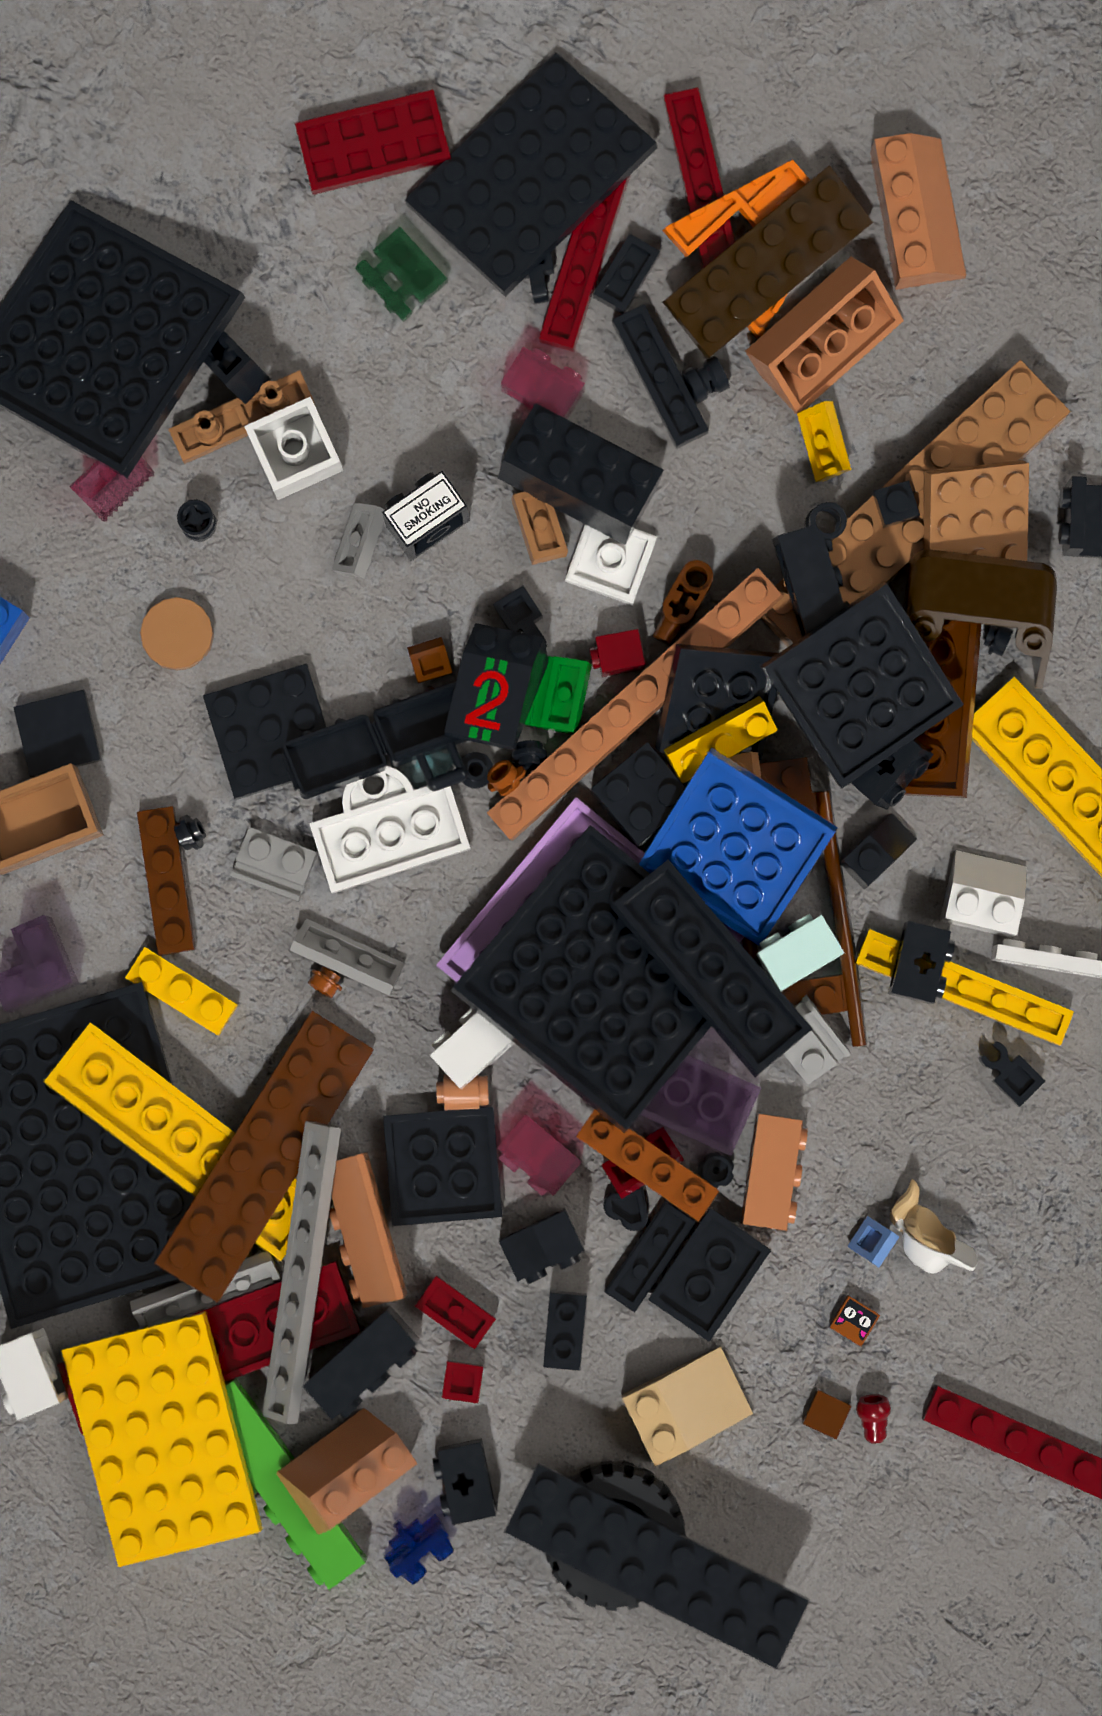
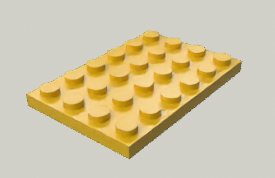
M206 1312L62 1349L118 1567L262 1531L261 1519Z

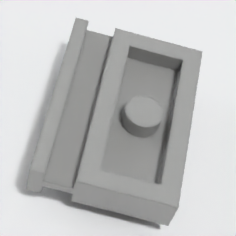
M249 827L230 876L299 902L318 853Z
M806 995L794 1007L812 1027V1030L786 1051L784 1055L809 1085L837 1065L840 1059L845 1056L848 1057L851 1053Z

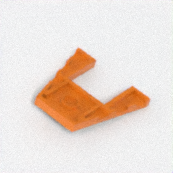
M791 160L666 226L662 231L682 254L687 257L736 211L739 210L754 227L808 183L810 179L795 161ZM787 294L747 326L756 338L763 335L767 325L785 301Z

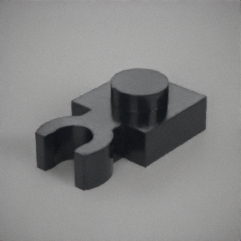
M995 1041L992 1046L999 1053L997 1061L991 1062L985 1055H981L978 1059L985 1068L995 1069L999 1073L992 1082L1017 1107H1020L1046 1081L1020 1055H1017L1010 1061L1006 1047L1002 1043Z

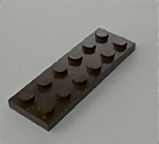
M829 165L662 303L705 358L708 359L874 222Z

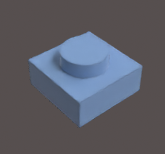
M867 1216L847 1247L872 1264L880 1267L899 1239V1236Z

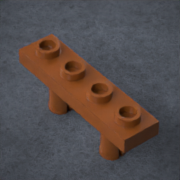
M595 1109L576 1135L578 1139L698 1222L719 1192L718 1189L631 1129L623 1133Z

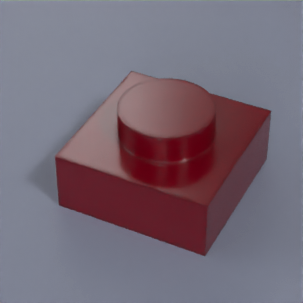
M447 1360L442 1399L478 1404L484 1365Z

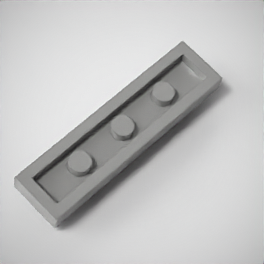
M266 1251L244 1260L218 1303L182 1282L130 1301V1305L139 1327L144 1328L192 1315L282 1281V1278L272 1255Z

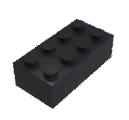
M535 403L502 459L498 479L522 492L525 491L543 503L551 505L564 514L626 545L656 492L664 470Z

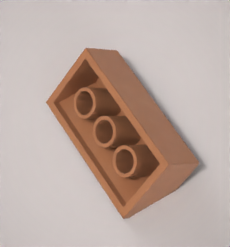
M913 133L874 139L870 155L895 290L966 278L941 139Z
M849 257L745 352L760 376L797 414L812 404L904 320L876 271L857 259Z
M368 1152L336 1161L331 1194L335 1208L329 1209V1214L334 1230L341 1229L345 1242L339 1245L344 1266L351 1265L355 1279L349 1281L353 1299L355 1302L361 1301L363 1308L403 1299L408 1293Z

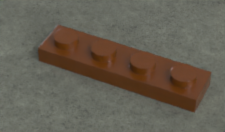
M170 806L138 811L137 817L158 955L163 956L195 951L180 842L174 831V825L177 824L175 808Z

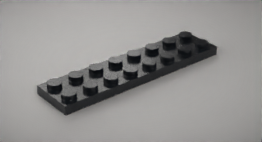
M539 1462L504 1530V1533L776 1670L810 1601L808 1597Z

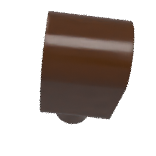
M693 560L682 568L664 600L661 613L662 618L652 634L660 642L671 646L680 629L689 626L713 581V572L707 563L701 560ZM693 571L700 572L705 576L706 583L698 588L692 587L687 583L686 576ZM684 594L689 597L684 608V613L687 615L680 614L678 618L672 616L673 609L670 606L677 607Z

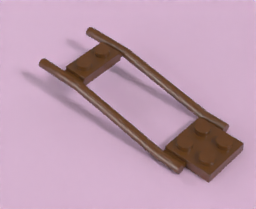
M807 757L759 763L762 780L834 824L830 792L820 791L812 793ZM834 833L823 852L837 941L844 951V954L840 956L842 974L800 979L781 992L794 1006L807 995L822 1015L847 1011L852 1047L867 1045L837 841ZM744 937L741 941L743 948L759 962L756 956L758 953L757 944Z

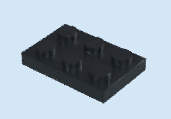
M709 1208L648 1300L710 1342L771 1252V1249Z

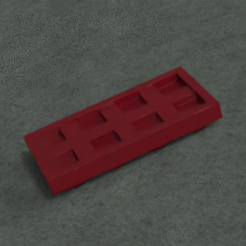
M434 89L295 123L313 195L442 164L445 160L451 159Z

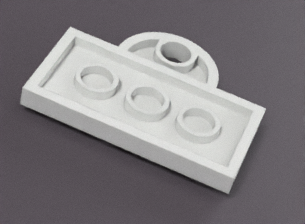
M386 766L385 771L375 774L384 780V788L379 794L370 795L365 792L363 784L366 778L346 785L342 799L344 813L309 823L331 893L340 892L471 850L451 786L434 792L429 790L427 786L413 790L409 780L400 771Z

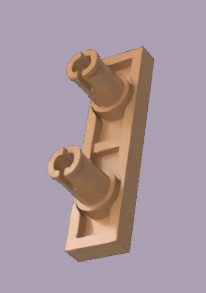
M299 370L277 381L265 382L260 387V391L246 404L239 398H236L212 410L200 411L194 418L169 428V432L184 464L247 437L245 425L310 396L312 398V395Z

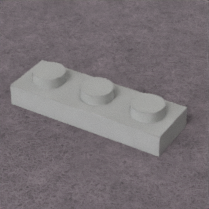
M307 918L295 936L290 951L389 996L405 966V963Z

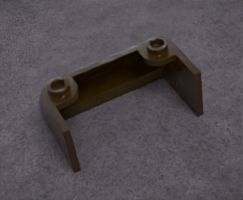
M932 549L922 550L915 554L910 563L902 608L923 641L930 642L940 635L944 619L1017 628L1015 634L1016 646L1022 653L1032 656L1035 688H1043L1054 633L1057 577L1054 569L1047 564Z

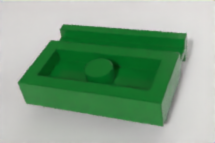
M548 656L549 663L525 725L574 734L579 730L592 664L588 661Z

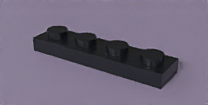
M645 304L612 319V325L675 448L678 449L708 434L709 429Z

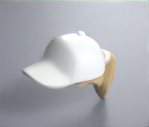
M912 1179L908 1190L896 1201L890 1212L892 1224L903 1234V1248L907 1257L914 1265L928 1273H938L948 1264H953L970 1271L975 1270L978 1261L976 1252L969 1245L957 1240L955 1233L946 1229L935 1213L926 1207L918 1205L920 1189L917 1182Z

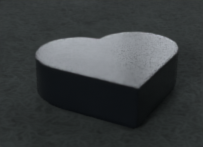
M643 1186L622 1199L617 1191L612 1192L603 1202V1209L606 1215L611 1219L620 1220L626 1229L638 1231L647 1224L648 1212Z

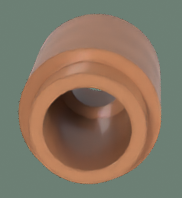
M443 1074V1081L436 1082L437 1104L444 1103L445 1111L480 1109V1106L489 1105L488 1076L477 1075L462 1090L447 1074Z

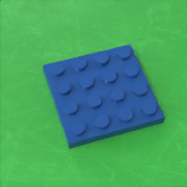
M711 748L639 865L649 873H652L669 859L722 923L760 946L759 943L766 939L838 827Z

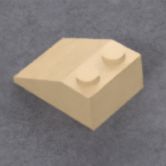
M721 1346L621 1394L654 1466L692 1449L753 1414Z

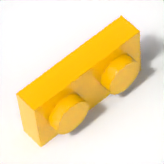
M823 401L797 413L815 482H824L850 471L851 466L833 401Z

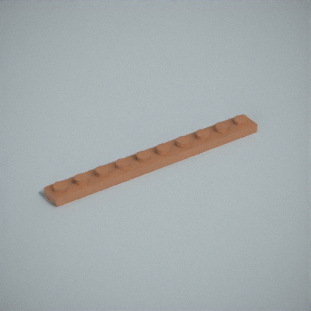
M757 568L523 779L513 792L502 798L492 807L487 814L510 840L516 839L664 705L676 644L727 648L784 597L782 593Z

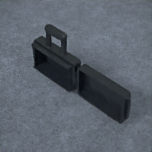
M451 682L437 688L428 686L423 693L403 700L395 698L391 701L390 705L376 709L373 712L374 722L372 724L368 716L364 714L348 720L339 718L335 721L334 725L312 733L308 730L303 731L300 737L285 742L283 744L284 756L282 760L294 790H298L303 799H309L378 774L386 769L387 762L384 754L388 755L391 764L395 767L417 760L427 782V787L433 792L465 781L469 774L456 745L467 740L445 736L444 733L456 683ZM448 749L456 769L434 777L425 756Z

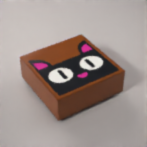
M847 1295L829 1327L862 1347L880 1315Z

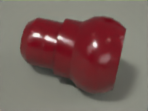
M870 1394L862 1396L856 1404V1412L864 1428V1438L869 1443H881L887 1437L886 1427L888 1425V1416L891 1413L890 1402L884 1395Z

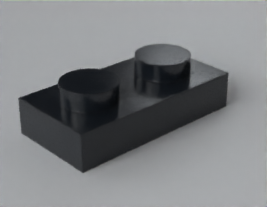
M629 234L593 293V298L620 314L626 313L658 260L661 251Z

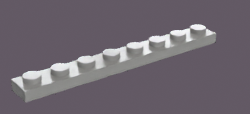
M305 1121L262 1415L285 1424H298L303 1392L302 1386L304 1385L341 1132L339 1127L318 1122Z

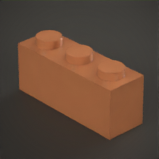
M756 1114L741 1216L742 1224L787 1231L788 1223L794 1224L797 1202L791 1201L793 1186L800 1187L802 1177V1165H796L798 1150L805 1151L808 1129L802 1128L803 1120Z

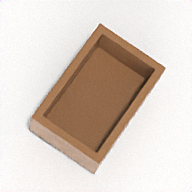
M72 763L0 791V875L7 874L104 836L79 769Z

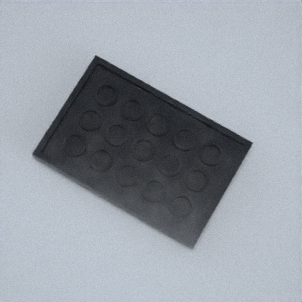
M555 53L450 155L451 159L445 160L405 199V203L506 297L657 149V142L558 53Z

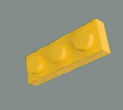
M758 696L667 747L664 751L678 779L683 784L693 778L711 748L730 758L778 731L765 702Z
M144 947L125 977L134 984L143 982L147 992L217 1036L221 1034L238 1007V1004L147 947Z

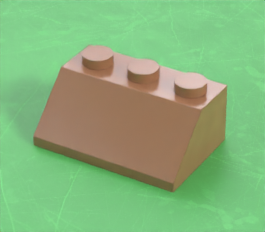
M363 1408L277 1471L276 1474L319 1535L331 1530L418 1463L397 1433Z

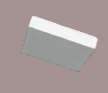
M585 524L565 582L633 606L657 536L634 529L628 542L624 545Z

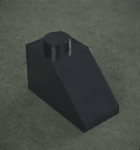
M891 813L840 862V865L863 889H866L917 838Z

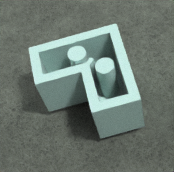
M808 914L788 927L791 931L789 935L781 938L780 934L776 933L759 943L763 950L758 952L756 956L769 978L780 991L844 954L843 949L822 915L813 919L811 914Z

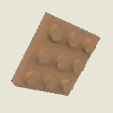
M1020 460L925 471L924 550L932 549L1027 561L1029 463Z

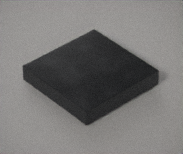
M84 689L13 707L31 778L71 763L79 767L102 761Z

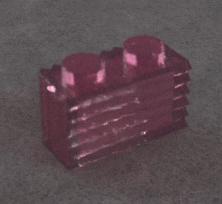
M141 457L126 479L95 461L69 487L102 522L108 520V517L113 516V512L118 511V507L123 506V502L128 501V497L133 496L134 492L139 491V487L144 486V482L149 481V477L154 476V470Z

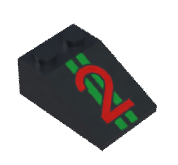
M475 623L462 655L445 726V736L514 751L549 663L544 637Z

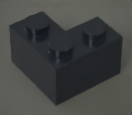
M565 1208L498 1241L517 1281L525 1279L527 1284L548 1275L545 1268L549 1266L553 1267L558 1264L560 1269L563 1270L581 1261L579 1254L585 1251Z

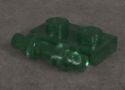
M398 227L373 249L375 256L381 261L373 268L364 259L355 267V270L363 277L362 283L369 290L374 289L384 300L383 306L391 314L395 313L403 322L413 314V311L405 304L408 298L413 296L422 306L448 283V278L401 227ZM390 272L402 284L396 291L384 280V277Z

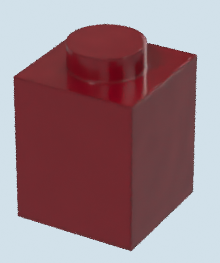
M638 629L595 637L596 647L589 648L593 669L600 668L601 677L644 670L645 661Z

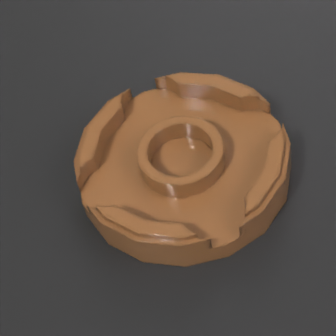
M179 597L162 600L151 607L143 619L140 631L143 648L149 657L161 667L176 671L190 669L197 665L211 650L214 638L212 622L204 609L192 600Z

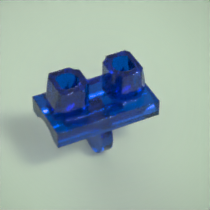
M435 1513L423 1524L418 1518L408 1526L400 1519L394 1522L393 1526L398 1534L388 1541L393 1549L384 1555V1558L390 1566V1572L396 1579L402 1576L414 1585L427 1572L425 1565L420 1561L422 1557L431 1552L438 1561H443L454 1552V1548L448 1538L449 1535L442 1520Z

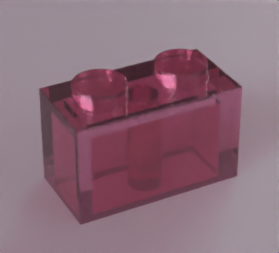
M523 346L501 381V392L531 410L535 403L568 419L585 392V383L581 381L582 376L569 367L564 366L563 369H560L550 363L552 359L543 351L537 348H533L530 351Z
M526 1114L497 1148L502 1152L498 1159L513 1172H516L519 1167L530 1176L526 1183L542 1196L547 1191L554 1196L582 1163L581 1160Z

